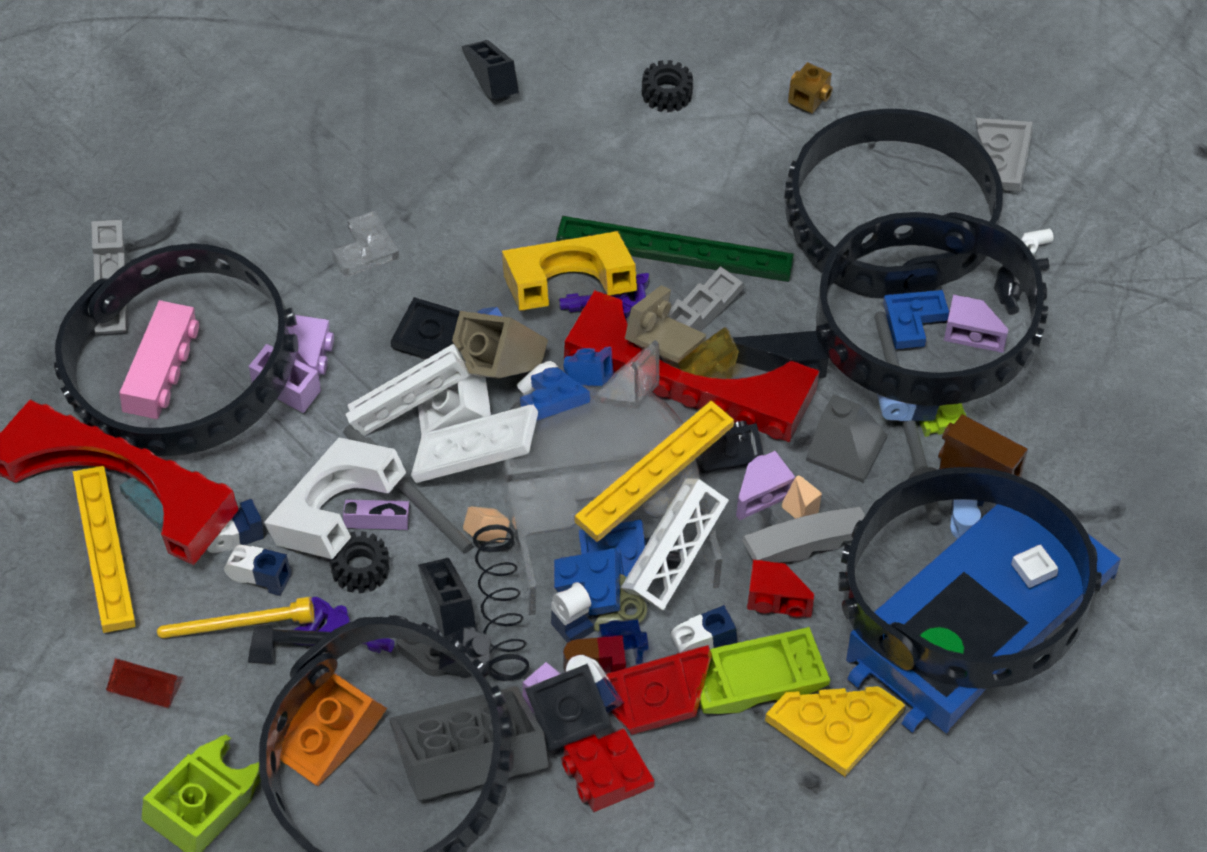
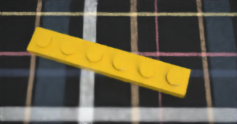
M710 401L575 515L574 522L596 542L600 541L729 431L734 425V419L714 402Z
M104 466L72 471L103 633L136 627Z

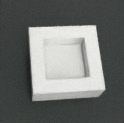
M1041 545L1020 553L1012 559V566L1029 588L1057 576L1058 567Z

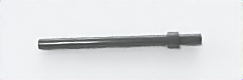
M348 425L343 431L350 440L377 445L370 437L365 438L351 425ZM403 476L396 486L463 553L470 551L473 544Z

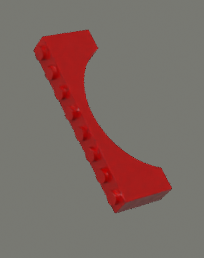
M594 290L565 339L564 359L566 356H573L580 349L592 348L595 352H600L605 347H611L614 372L612 378L699 410L712 401L734 419V422L746 421L747 425L757 423L759 432L790 443L817 390L818 370L789 361L773 371L738 379L709 378L682 371L663 362L647 349L639 348L635 343L626 340L625 335L628 324L625 319L622 300Z
M29 400L0 433V476L17 483L26 477L53 468L78 465L104 466V468L116 470L138 480L156 496L163 507L161 535L167 553L192 565H195L239 510L234 492L228 485L215 483L197 471L191 472L186 470L173 460L166 461L155 456L148 449L137 448L121 437L115 438L108 435L97 426L90 427L72 415L66 416L55 411L47 404L41 405Z

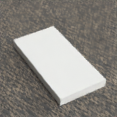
M534 404L423 433L411 473L412 478L418 483L529 454L538 416Z

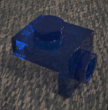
M638 619L627 621L613 620L599 624V637L623 635L624 650L633 649L635 663H643V652L648 651L649 645L646 631L641 632Z

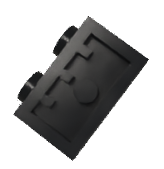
M746 421L734 422L733 427L699 455L702 473L748 465L757 456L764 455L757 423L747 425Z

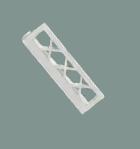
M454 344L450 345L348 404L350 411L346 413V417L350 425L365 436L468 377V371L457 347Z
M685 479L621 588L629 594L642 597L659 610H664L729 500L700 479ZM705 493L715 500L716 504L709 514L701 515L699 502ZM695 522L697 536L694 541L685 543L682 530L687 523ZM679 549L681 563L678 568L668 570L667 555L670 551ZM663 577L665 590L658 599L649 593L647 589L653 579Z

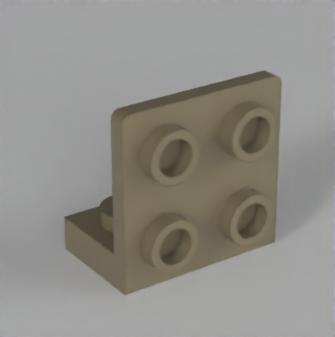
M660 285L631 308L625 339L635 343L639 348L648 349L661 355L665 360L680 362L705 341L706 334L667 317L671 308V303L669 302L671 290Z

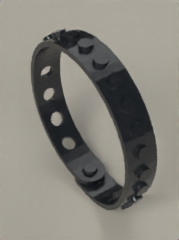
M907 109L861 111L844 116L823 127L805 143L797 160H793L788 173V177L792 178V182H786L784 199H790L789 204L785 207L787 221L791 223L796 242L820 273H823L826 260L835 246L813 224L805 210L799 189L806 176L818 163L846 147L867 142L899 141L932 148L958 162L976 180L989 205L991 215L989 222L999 225L1003 207L1001 177L994 161L985 148L970 133L955 123L930 113ZM973 251L965 254L946 252L910 259L902 266L889 267L872 265L856 260L847 266L835 279L834 283L852 293L884 299V295L934 291L939 285L958 280L975 270L985 260L986 256Z
M924 212L889 214L877 217L856 227L846 234L831 251L821 276L816 312V335L831 362L845 376L869 391L908 404L943 406L965 403L997 391L1008 384L1023 368L1030 364L1034 356V346L1040 347L1045 329L1039 328L1040 323L1046 324L1048 306L1043 305L1047 299V286L1043 282L1038 262L1027 245L1011 231L998 224L957 212L945 215ZM908 225L911 227L906 233L898 234L894 232L900 226ZM873 233V236L867 242L862 243L866 236ZM915 245L941 249L956 254H965L973 251L1001 263L1018 279L1028 298L1031 325L1025 336L1015 347L987 364L972 369L944 373L915 371L878 359L855 345L837 326L830 312L827 296L835 279L847 266L876 250Z
M209 244L171 245L152 250L131 260L118 269L111 277L101 278L87 289L67 312L60 325L55 343L56 362H54V369L57 378L63 380L65 384L64 387L60 388L69 405L73 402L77 404L78 407L74 412L84 424L90 422L92 426L99 427L104 433L115 438L121 437L137 448L148 449L155 456L186 455L216 447L235 438L256 423L269 410L281 394L292 372L295 354L298 351V337L293 326L298 324L293 308L286 309L273 282L258 266L244 256L229 249ZM186 256L191 257L195 260L192 262H184L179 260L178 258ZM218 259H221V260L225 261V262L228 263V264H225V263L219 261ZM157 266L156 270L152 273L142 274L146 267ZM196 273L221 274L250 284L263 293L276 306L278 314L277 338L266 365L252 384L239 397L219 411L202 419L162 428L131 426L108 418L93 408L80 395L76 379V362L85 339L98 323L103 324L111 321L134 297L166 279Z
M953 467L926 472L914 476L886 492L872 504L863 520H859L856 523L851 535L853 538L851 545H845L841 558V563L847 564L846 572H839L838 591L844 592V600L842 601L843 613L846 619H849L859 637L874 651L900 669L910 670L915 668L922 674L940 682L980 689L1011 686L1027 681L1057 663L1072 647L1082 632L1094 592H1100L1102 580L1101 572H1097L1098 556L1096 548L1081 522L1069 508L1047 490L1024 478L1007 472L978 467ZM978 500L1016 510L1035 520L1051 532L1070 553L1077 566L1083 586V600L1075 614L1064 627L1046 641L1015 654L992 657L971 656L939 647L902 623L893 622L889 625L873 612L864 601L857 587L855 569L870 541L886 524L897 516L921 505L938 501ZM949 666L962 667L966 672H955ZM998 669H1008L1006 672L1001 674H992L994 671Z
M402 616L362 617L333 630L293 665L289 674L291 680L275 698L263 724L259 742V773L262 788L271 811L280 825L307 852L322 851L313 846L300 832L292 820L284 801L280 784V754L283 740L293 717L302 704L334 674L338 666V658L363 643L386 638L419 642L439 650L452 658L477 680L487 700L491 714L493 750L490 769L481 794L464 820L446 837L423 852H466L488 830L498 807L502 805L506 797L509 772L512 771L514 765V753L511 751L510 737L514 736L511 718L506 717L502 705L506 704V700L498 685L494 687L490 685L485 678L490 672L478 658L471 661L464 654L467 648L453 637L448 641L439 635L440 630L424 622L419 625L408 621L407 618Z

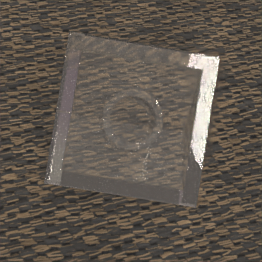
M654 340L617 370L592 397L594 401L638 409L659 385V343Z

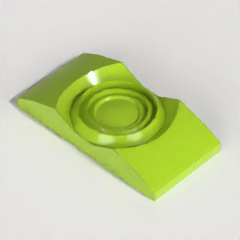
M810 627L710 649L712 656L699 703L703 713H740L759 703L779 700L786 692L799 691L800 695H805L830 685L829 675Z

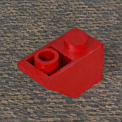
M753 559L747 609L756 610L760 613L771 612L786 614L792 617L811 618L815 594L785 563Z

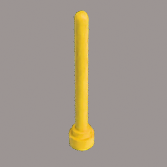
M310 596L297 598L296 602L290 603V606L162 625L158 627L157 635L160 638H170L292 619L293 622L299 621L300 624L314 623V608Z

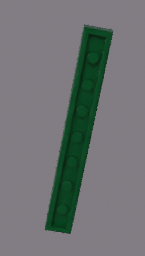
M567 216L561 217L556 241L618 231L632 257L718 270L721 266L729 273L789 282L794 253Z

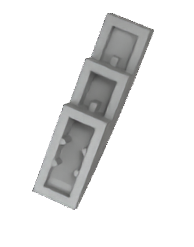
M720 266L704 285L698 283L683 301L677 299L671 306L667 317L701 331L744 289V284ZM648 350L650 353H652L660 360H664V358L661 355Z
M860 507L812 514L775 524L745 535L742 541L754 560L770 562L807 560L814 551L837 550L843 541L853 540L851 537L852 531L859 520H863L865 515Z

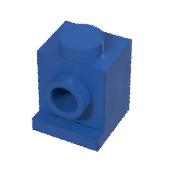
M605 347L600 352H595L592 348H584L578 350L573 356H566L564 359V372L580 385L604 386L614 376L611 347Z

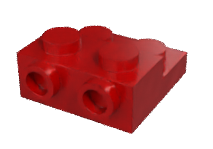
M624 728L599 739L595 734H592L564 746V756L561 757L563 769L568 776L573 775L581 801L583 803L588 802L593 813L654 788L655 780Z

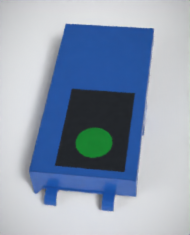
M997 504L880 606L875 613L889 625L893 622L902 623L929 642L949 651L984 657L1008 655L1028 650L1044 642V639L1079 608L1083 600V586L1073 558L1051 532L1027 515ZM1089 535L1097 551V572H1101V586H1103L1110 578L1114 579L1116 577L1121 558ZM1041 545L1058 567L1057 576L1029 588L1012 566V559L1020 553ZM855 630L850 633L846 661L848 663L857 661L859 664L852 669L847 680L859 688L867 676L873 674L913 707L901 723L912 733L921 721L928 718L947 734L957 720L986 690L940 682L922 674L915 668L910 670L900 669L867 645ZM949 666L955 672H966L962 667ZM1007 668L998 669L992 674H1001Z

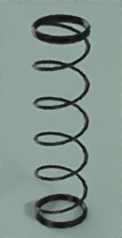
M499 524L484 526L473 535V544L478 548L475 562L484 571L478 579V588L481 593L487 596L481 604V613L489 621L483 631V634L487 635L486 631L492 623L500 626H514L521 623L524 617L518 613H506L491 620L484 612V604L488 598L510 601L521 595V591L513 587L498 589L489 595L482 589L481 580L485 573L507 576L518 570V566L510 562L498 563L486 570L480 565L478 555L481 550L487 552L506 551L515 545L514 532L510 528ZM489 530H504L511 535V538H496L483 545L477 542V537ZM498 540H508V542H506L503 545L494 547L486 546L491 542H495ZM501 565H512L515 567L513 571L508 573H493L489 571ZM504 590L518 592L516 596L511 598H496L492 596ZM515 615L521 617L518 622L514 623L495 622L497 619L505 616ZM516 638L502 641L495 646L490 644L493 647L490 650V655L494 649L506 652L522 650L527 646V642ZM513 641L524 643L522 647L516 649L498 647ZM503 654L492 659L487 670L490 672L489 676L496 680L512 681L521 678L529 671V661L518 654ZM515 659L524 662L526 667L519 673L508 675L497 672L492 668V665L502 660Z

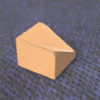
M798 475L795 477L782 502V508L795 519L819 513L822 493Z
M471 506L468 507L463 529L473 537L475 532L484 526L499 524L509 527L510 521L496 509ZM489 530L481 533L477 540L490 541L506 537L507 532L504 530Z

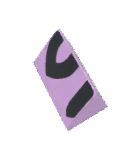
M345 500L343 522L346 528L408 530L409 501Z

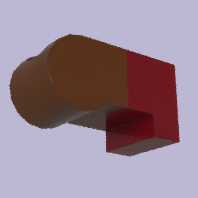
M623 635L576 639L568 642L564 647V672H566L568 662L577 655H584L596 660L605 673L626 668Z

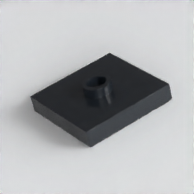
M413 297L391 339V347L424 358H430L454 344L452 339L460 311Z
M588 663L525 688L536 719L544 732L549 752L612 727Z

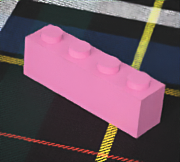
M159 300L119 393L122 412L158 419L162 409L168 407L172 384L176 385L178 383L180 365L182 361H187L190 341L192 338L195 339L199 331V321L195 319L194 307Z

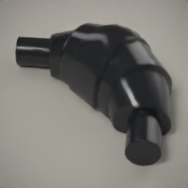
M1048 258L1036 259L1040 270L1049 269ZM1002 265L996 275L994 290L997 292L1000 303L1006 306L1008 314L1013 315L1019 312L1017 301L1022 292H1024V289L1014 274Z

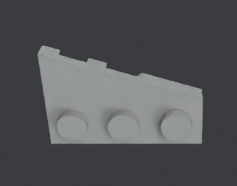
M976 118V128L980 144L994 161L1001 177L1003 190L1021 191L1033 131L1032 122Z

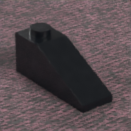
M489 40L461 46L464 56L487 96L495 101H504L510 99L511 95L519 93L514 60Z
M816 331L733 337L730 353L731 362L766 372L773 371L789 361H793L818 370V378H826L829 357L826 355L822 344L819 343Z
M450 558L418 564L419 572L442 636L446 637L458 631L461 627L476 628L472 599Z

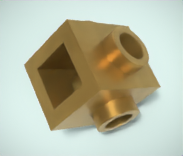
M807 62L800 71L794 72L790 80L788 102L813 114L822 101L826 102L832 93L833 87L830 86L832 73Z

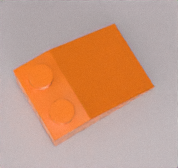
M334 672L302 704L293 717L283 740L280 760L319 786L370 735L387 707Z

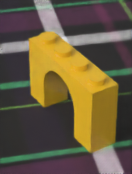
M618 231L502 251L504 278L519 311L549 306L547 279L564 272H584L594 275L600 280L607 295L637 291L636 266Z

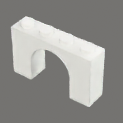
M339 437L264 523L277 546L333 559L351 536L340 514L321 510V506L335 494L352 488H365L388 494L405 475L406 471L395 449Z

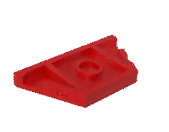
M709 645L606 674L624 702L612 710L611 713L631 735L696 717L712 656Z

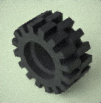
M663 60L658 61V66L652 63L650 64V69L646 68L644 70L641 94L645 104L649 102L650 108L653 109L657 106V111L662 112L663 108H667V113H670L672 108L679 111L681 110V105L685 108L688 105V101H691L693 75L692 72H689L688 67L682 68V63L680 62L672 65L673 60H668V64H664ZM670 84L674 85L675 88H662L659 85Z
M361 531V536L357 537L355 532H350L351 538L335 557L330 559L333 580L335 582L338 581V586L342 589L347 585V591L353 593L354 588H358V593H364L365 587H368L371 592L375 590V583L380 587L383 584V578L387 579L388 548L387 546L385 547L382 539L377 541V535L373 533L368 538L365 531ZM360 556L372 560V563L364 568H354L347 564L350 559Z

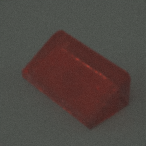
M115 658L106 691L170 708L183 677Z

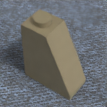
M460 311L452 341L466 361L465 366L470 374L499 379L532 371L537 365L542 364L548 339L511 317Z

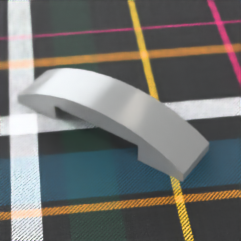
M122 220L91 221L94 282L101 278L111 277L118 269L125 265ZM126 306L111 321L103 324L98 323L95 327V334L126 333Z

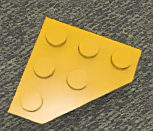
M879 686L865 687V691L846 692V688L819 690L818 694L800 695L799 691L786 692L766 713L765 721L845 777L904 712L905 704Z

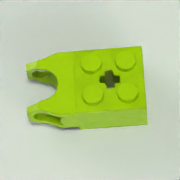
M226 734L200 746L191 755L188 754L143 798L141 820L184 852H202L251 802L254 791L261 782L259 762L250 764L242 769L229 768L222 762L230 749L229 742L231 738Z

